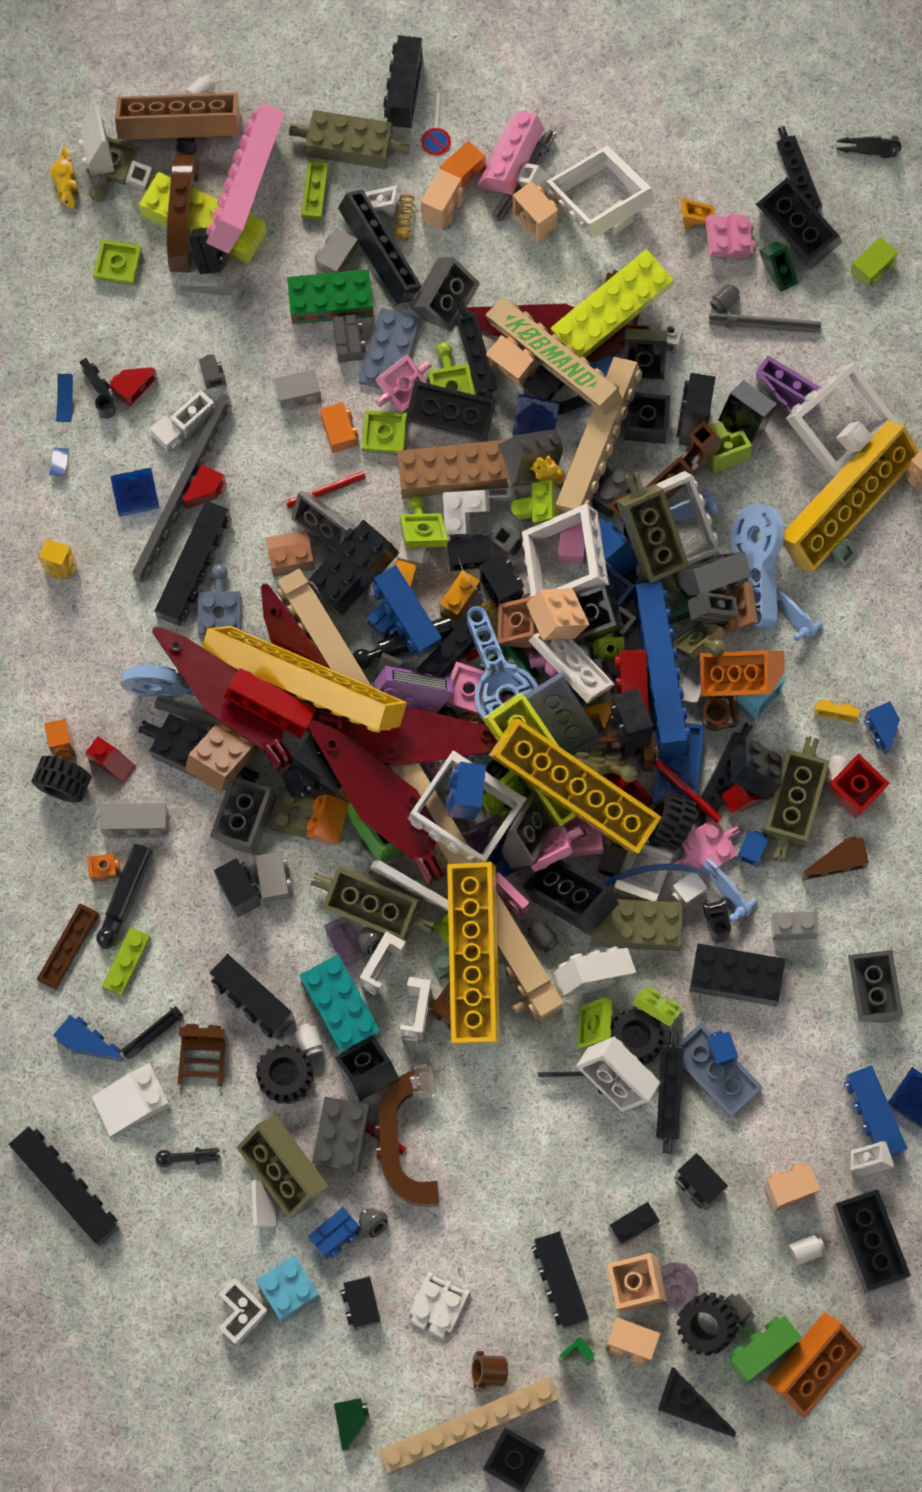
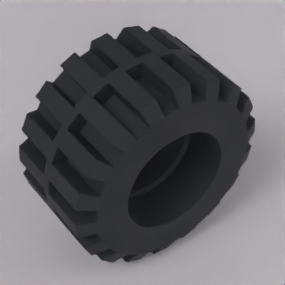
M41 756L31 781L36 788L52 797L76 803L82 802L92 776L81 766L56 756Z
M668 791L658 800L653 809L662 818L647 840L670 851H676L685 842L692 829L696 815V803L672 791Z
M632 1007V1010L624 1009L621 1014L615 1015L614 1020L612 1019L610 1038L615 1036L642 1064H649L653 1058L658 1056L661 1050L664 1030L658 1019L643 1010H637V1007ZM630 1026L642 1027L648 1033V1043L641 1048H631L622 1039L623 1031Z
M284 1044V1047L276 1045L275 1049L271 1050L269 1048L266 1050L267 1054L265 1056L262 1054L260 1057L261 1061L256 1066V1078L263 1094L271 1101L275 1100L279 1104L281 1102L290 1104V1101L297 1102L301 1096L305 1097L307 1095L306 1091L311 1089V1082L314 1077L310 1060L306 1054L296 1046L290 1047L289 1044ZM281 1063H291L298 1070V1076L295 1081L286 1086L277 1085L272 1080L274 1068Z
M713 1292L709 1295L702 1293L690 1300L679 1312L678 1316L680 1318L677 1320V1326H680L677 1332L678 1335L683 1336L681 1339L682 1343H688L689 1346L687 1348L690 1351L696 1349V1354L701 1355L703 1352L705 1356H710L712 1353L715 1355L724 1350L736 1338L735 1335L739 1331V1327L736 1325L740 1323L739 1317H735L738 1312L736 1308L732 1309L730 1307L733 1304L730 1300L724 1301L725 1296L720 1295L716 1297V1293ZM699 1313H707L716 1320L718 1324L717 1335H710L701 1329L698 1322Z

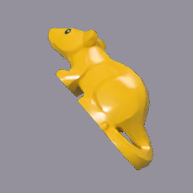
M64 146L59 159L50 169V176L57 186L58 192L56 196L58 201L73 210L76 202L72 193L73 191L79 193L76 181H73L76 180L68 146Z
M549 455L545 460L541 457L537 458L533 466L530 467V470L534 471L539 482L552 480L557 486L563 487L567 475Z

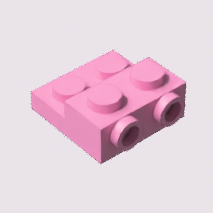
M731 213L728 217L708 215L705 218L709 255L744 260L755 251L756 243L751 238L754 224L750 222L749 216Z

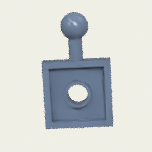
M217 564L211 570V575L215 579V592H198V635H206L207 628L232 626L241 630V592H224L223 580L227 577L228 570L224 565ZM216 609H224L225 615L222 618H216L213 615Z

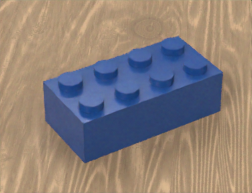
M397 565L375 577L374 589L372 591L378 601L382 599L385 607L383 609L389 619L393 617L395 620V629L401 637L405 636L407 639L406 646L412 655L416 654L419 658L438 647L442 637Z

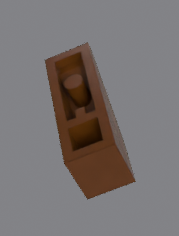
M848 837L844 839V842L838 844L803 872L802 879L809 880L867 868L869 860L863 838Z

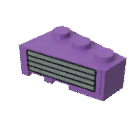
M767 355L756 371V381L768 396L777 403L778 408L786 417L791 414L790 411L795 405L806 401V395L813 390L817 391L820 389L818 385Z
M385 666L374 681L375 689L407 702L405 709L416 708L438 713L453 694L452 678L432 677V674L425 673V675L412 673V670Z

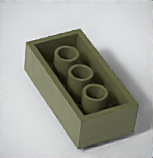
M617 899L619 905L592 933L591 947L612 948L617 946L618 948L680 951L682 903Z
M276 1115L258 1123L236 1147L289 1219L307 1210L329 1187Z

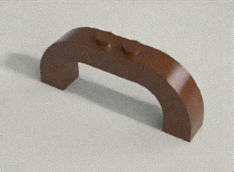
M176 154L173 160L167 216V259L170 272L190 273L192 254L188 236L190 231L193 182L198 181L200 163L197 155Z
M703 420L688 434L692 438L689 447L644 488L658 484L684 471L695 477L716 454L721 443L720 437ZM683 484L664 492L667 501L684 487ZM626 492L620 494L608 505L622 522L623 519L616 500L630 495Z
M420 1069L399 1076V1079L391 1083L385 1090L379 1105V1123L375 1124V1137H380V1146H376L377 1160L381 1159L383 1174L388 1186L400 1199L415 1206L436 1207L439 1206L437 1181L419 1182L412 1180L403 1172L400 1166L397 1128L398 1110L401 1104L410 1097L431 1095L429 1069Z

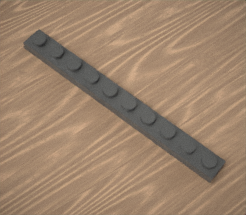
M221 393L132 572L134 579L139 582H143L144 578H148L151 574V564L154 559H158L161 553L160 546L163 541H167L170 535L169 528L172 523H176L179 517L178 510L181 505H184L182 499L201 465H205L206 458L204 457L207 451L211 452L215 443L213 439L216 433L220 434L222 431L224 417H228L232 410L230 398L225 394Z

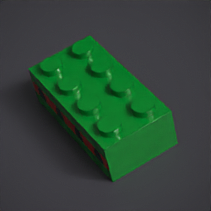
M369 269L287 277L292 324L332 321L333 317H345L346 315L354 314L357 315V318L374 317Z

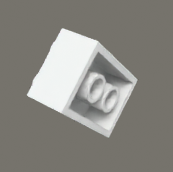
M616 946L602 953L600 950H595L586 956H583L582 953L575 954L569 958L570 961L559 964V968L551 974L560 997L564 998L613 988L635 974L636 970L628 948L618 949Z
M615 1036L588 1047L576 1065L621 1112L649 1102L660 1084V1081Z

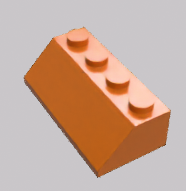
M784 651L724 652L721 656H713L711 653H700L701 696L771 694L785 673Z
M824 1312L765 1382L800 1416L805 1418L863 1348L841 1322Z

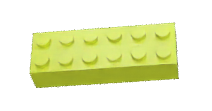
M158 172L141 199L139 208L142 216L167 227L171 177ZM193 188L189 234L196 228H206L211 222L213 223L211 217L215 208H219V204H217L218 199ZM249 214L242 233L229 254H226L248 265L267 233L266 222Z
M645 249L550 328L551 334H555L565 347L569 345L576 352V356L586 358L673 286V279L648 249Z
M523 693L516 694L482 718L497 741H499L512 719H520L558 746ZM526 782L530 790H534L555 826H562L576 816Z

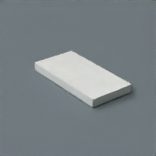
M539 632L529 639V642L558 673H561L563 678L587 703L614 686V683L572 639L543 641Z
M380 860L373 861L370 868L374 872L412 894L423 898L424 901L438 909L448 912V900Z

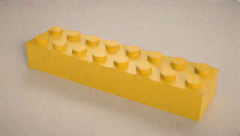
M887 420L873 435V438L855 454L784 531L783 545L796 566L813 572L908 470L911 460L919 451L904 425Z
M512 719L489 754L491 758L630 853L638 854L662 818L520 719Z
M492 862L447 864L451 1043L456 1046L500 1044L496 866Z

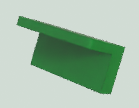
M579 1337L559 1355L558 1360L563 1362L572 1352L576 1351L584 1362L588 1364L594 1359L595 1353Z

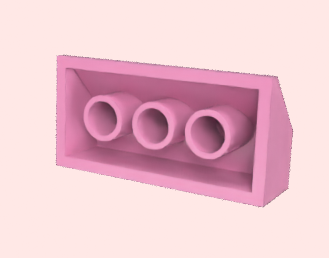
M519 111L508 119L476 187L510 195L513 194L517 185L515 180L523 164L528 163L544 130L537 114Z

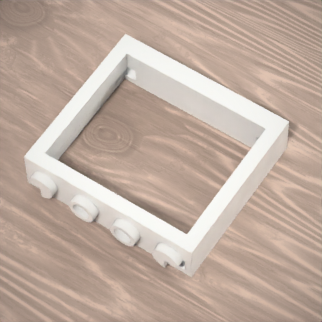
M608 145L547 181L549 189L547 194L549 198L556 201L559 208L563 212L566 211L572 222H577L584 234L587 233L592 239L654 203L651 187ZM608 167L634 195L590 220L564 193Z
M843 364L840 368H837L835 370L836 374L832 378L828 377L820 383L821 388L817 391L813 390L806 395V401L795 405L790 411L791 414L786 418L831 477L836 476L857 452L849 453L847 451L841 458L835 461L802 417L848 376L882 420L870 431L872 435L887 420L899 423L854 364Z
M684 471L656 485L661 487L664 492L681 484L685 488L705 543L685 552L689 565L719 552V548L717 545L718 537L715 532H712L710 526L712 525V520L709 514L705 513L703 507L705 506V501L702 495L698 494L696 488L698 487V482L695 481L694 475Z
M587 503L522 531V546L525 551L524 563L528 572L527 583L531 594L529 597L534 596L539 590H544L537 542L582 523L589 575L556 589L573 588L575 594L578 595L602 585H609L598 512Z
M452 751L410 813L408 820L411 821L410 823L415 828L427 831L433 840L437 842L442 841L448 845L447 848L453 853H460L466 857L468 863L485 862L526 801V798L487 772L485 773L484 790L510 806L512 810L481 855L419 814L450 767L452 769L457 768L460 761L472 763L455 751Z

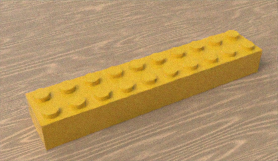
M235 627L207 628L202 648L236 670L242 668L243 670L250 671L254 676L278 686V689L296 694L295 697L300 700L314 702L313 705L318 708L330 709L331 713L336 716H346L352 723L364 724L368 726L367 729L370 731L380 732L381 730H391V728L400 727L407 702Z

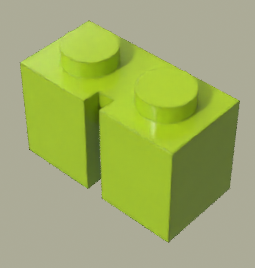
M879 237L852 263L850 272L867 287L872 283L877 284L883 277L882 273L886 270H892L897 264L898 251Z

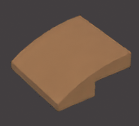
M744 582L736 587L713 593L734 596L736 598L739 612L738 617L724 624L714 623L722 627L725 633L758 623L753 584L751 582Z

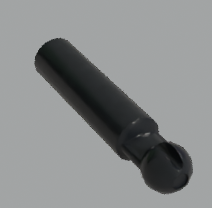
M448 615L432 621L442 637L441 640L447 638L454 630ZM399 634L378 641L376 649L370 651L357 649L352 655L360 668L365 669L371 664L373 659L381 657L382 653L398 657L410 651L406 646L407 639L405 636L401 637Z
M133 844L105 912L106 917L101 930L96 935L97 944L101 948L110 949L117 943L121 926L126 922L154 853L148 847L140 844Z

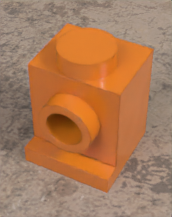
M114 854L87 856L89 878L92 882L118 878L117 872L121 871L119 858L116 859ZM107 863L106 868H100L101 864Z

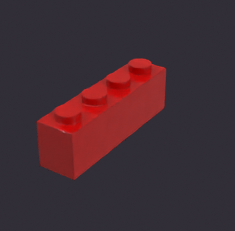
M644 649L618 651V656H615V669H619V677L615 679L616 690H620L621 694L638 688L648 712L646 651Z
M239 668L224 695V698L300 739L317 710L309 703L302 702L290 693L278 689L270 682L264 681L242 668Z

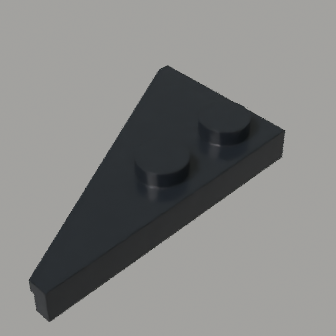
M671 1367L658 1411L735 1438L736 1431L714 1410L705 1398L674 1367Z

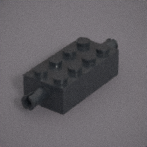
M170 713L160 728L143 720L141 723L143 726L140 725L138 732L155 739L149 750L152 758L197 778L185 770L188 755L209 731ZM244 767L237 774L236 778L257 783L255 780L259 779L260 773Z

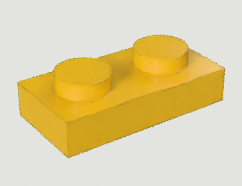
M821 700L816 703L814 715L856 723L860 709L855 708L851 704L837 705L830 700Z

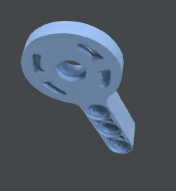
M759 503L749 505L736 518L731 532V549L733 553L745 551L751 572L748 582L753 584L758 623L751 626L772 630L777 624L775 564L780 559L777 555L781 550L784 540V523L780 513L775 508ZM761 531L760 539L757 542V535Z
M475 606L468 611L467 625L485 668V672L480 677L475 691V707L482 719L488 715L486 712L490 713L503 704L499 699L501 692L509 690L515 695L518 693L525 695L538 687V685L528 672L518 668L515 664H509L505 661L486 611L482 607ZM478 615L483 620L481 622H473L471 618ZM481 635H488L490 640L482 642L479 640V637ZM489 654H495L498 659L496 661H489L486 657Z
M139 664L137 667L126 669L121 673V687L137 695L151 697L195 696L181 674L169 667L159 665L156 668V665Z

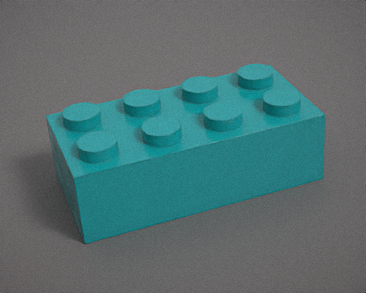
M339 954L299 975L340 1054L372 1036L375 1038L381 1036L380 1029Z

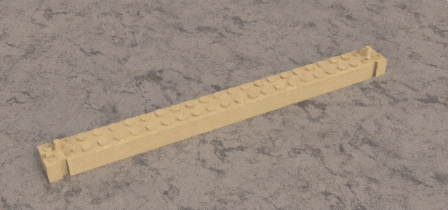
M300 568L277 580L279 586L276 589L279 594L278 598L327 662L328 668L371 686L318 597L309 586ZM383 763L417 789L421 797L431 784L419 763L403 766ZM434 791L425 805L437 826L468 845L453 819L448 816V811L445 809L436 791ZM436 841L434 852L435 854L437 853L445 872H448L447 864L468 863L466 857L460 853H453L447 848L448 845L442 841ZM496 892L498 963L505 965V974L511 984L515 982L518 990L516 992L521 1002L512 1006V1009L518 1014L529 1007L528 1012L533 1021L538 1020L541 1025L563 1012L564 1002Z

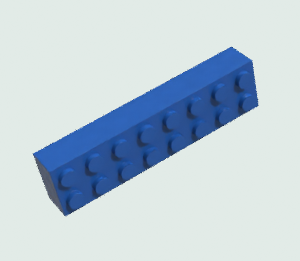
M661 581L636 584L634 599L641 647L646 651L648 691L653 721L657 727L655 735L659 759L685 756L690 740L689 727H686L685 721L687 720L686 707H683L682 700H684L683 688L679 687V680L681 679L680 669L676 667L677 650L676 647H673L672 641L674 640L673 628H670L669 623L671 621L670 609L666 605V601H668L667 590L662 588Z

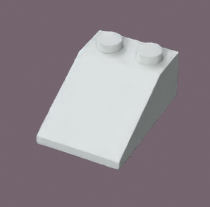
M94 106L81 129L82 139L78 140L81 152L85 151L86 157H82L84 169H89L90 176L114 172L108 138L99 106Z
M150 1063L130 1072L92 1096L110 1137L171 1108Z

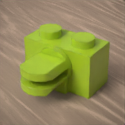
M722 423L710 425L721 439L719 449L708 463L712 474L751 460L752 445L743 430L731 434Z
M552 480L532 483V497L514 500L511 505V511L519 520L532 518V522L535 525L561 515L556 506L560 489Z

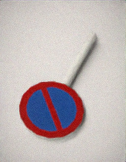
M439 93L436 94L435 128L425 131L421 138L423 150L429 155L434 156L447 152L451 144L449 134L439 128Z

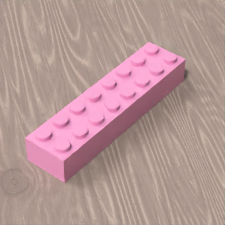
M262 102L259 109H254L250 117L252 121L248 120L243 129L246 134H243L238 143L240 149L236 150L233 157L235 164H231L227 173L230 178H226L222 189H224V193L220 194L217 201L219 208H215L211 217L213 223L209 224L206 234L209 235L206 243L228 254L244 229L284 116V112Z

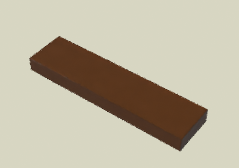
M79 903L37 977V981L55 990L58 989L98 918L99 912Z

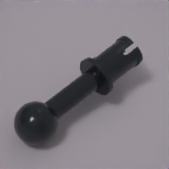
M195 1147L194 1152L172 1154L168 1150H160L155 1156V1162L162 1168L170 1166L173 1162L195 1161L196 1165H200L203 1162H219L220 1154L217 1155L220 1150L219 1147L208 1149Z

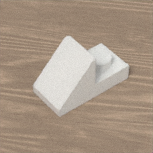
M399 186L366 192L376 212L384 211L389 216L394 217Z

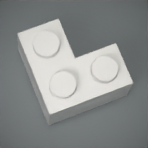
M489 490L443 492L444 521L447 535L471 534L470 513L490 512Z
M234 1278L219 1294L234 1310L219 1329L238 1346L269 1314V1311Z

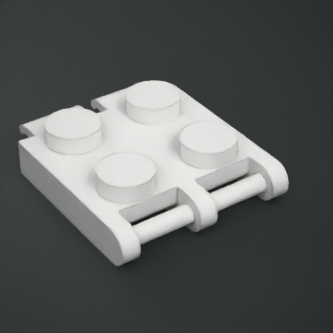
M428 1272L409 1314L413 1315L410 1323L424 1330L427 1323H430L429 1332L444 1338L446 1331L451 1333L470 1291L467 1289L465 1291L451 1285L452 1282L448 1280L445 1282L432 1276L433 1273ZM430 1280L444 1286V1288L436 1285L435 1283L430 1282ZM448 1289H451V1290H453V1291H455V1292H457V1293H459V1294H461V1295H463V1296L461 1297V1296L457 1295L456 1293H453V1292H451V1291H448Z

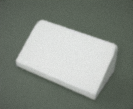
M691 662L681 685L684 694L682 703L695 708L701 696L700 663Z
M885 1141L851 1150L850 1172L866 1176L894 1168L893 1160Z
M252 1180L253 1225L258 1228L276 1227L275 1199L260 1180Z

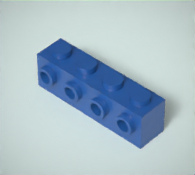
M871 1065L847 1074L845 1082H843L847 1094H851L854 1103H852L856 1115H860L863 1123L861 1127L865 1136L870 1137L872 1144L885 1141L891 1157L906 1152L908 1149L873 1066Z

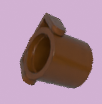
M734 695L709 696V700L704 704L701 714V721L706 729L720 731L735 728L739 724V710L737 703H735ZM730 714L733 719V723H728Z
M476 1351L473 1354L471 1375L474 1392H483L485 1386H504L506 1384L508 1362L505 1356L484 1355V1351Z

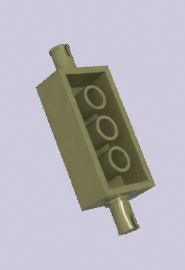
M313 110L311 122L308 126L290 123L289 136L306 138V156L386 169L390 152L408 155L410 142L392 140L393 124L387 121Z
M632 472V476L630 474L625 476L631 494L616 500L643 577L650 583L662 579L667 593H673V588L675 591L679 589L673 573L689 567V562L664 490L656 484L643 488L639 472Z
M806 737L802 753L787 749L784 758L782 785L775 791L763 833L765 837L777 841L774 855L772 856V859L778 861L779 854L782 853L780 862H786L790 845L805 848L830 762L829 760L815 757L819 740L814 738L812 746H810L812 737Z
M337 867L333 879L316 872L313 876V879L316 880H311V886L328 892L322 907L323 909L384 934L388 932L403 941L408 940L414 927L432 934L434 931L432 927L436 926V921L419 915L423 898L347 867Z

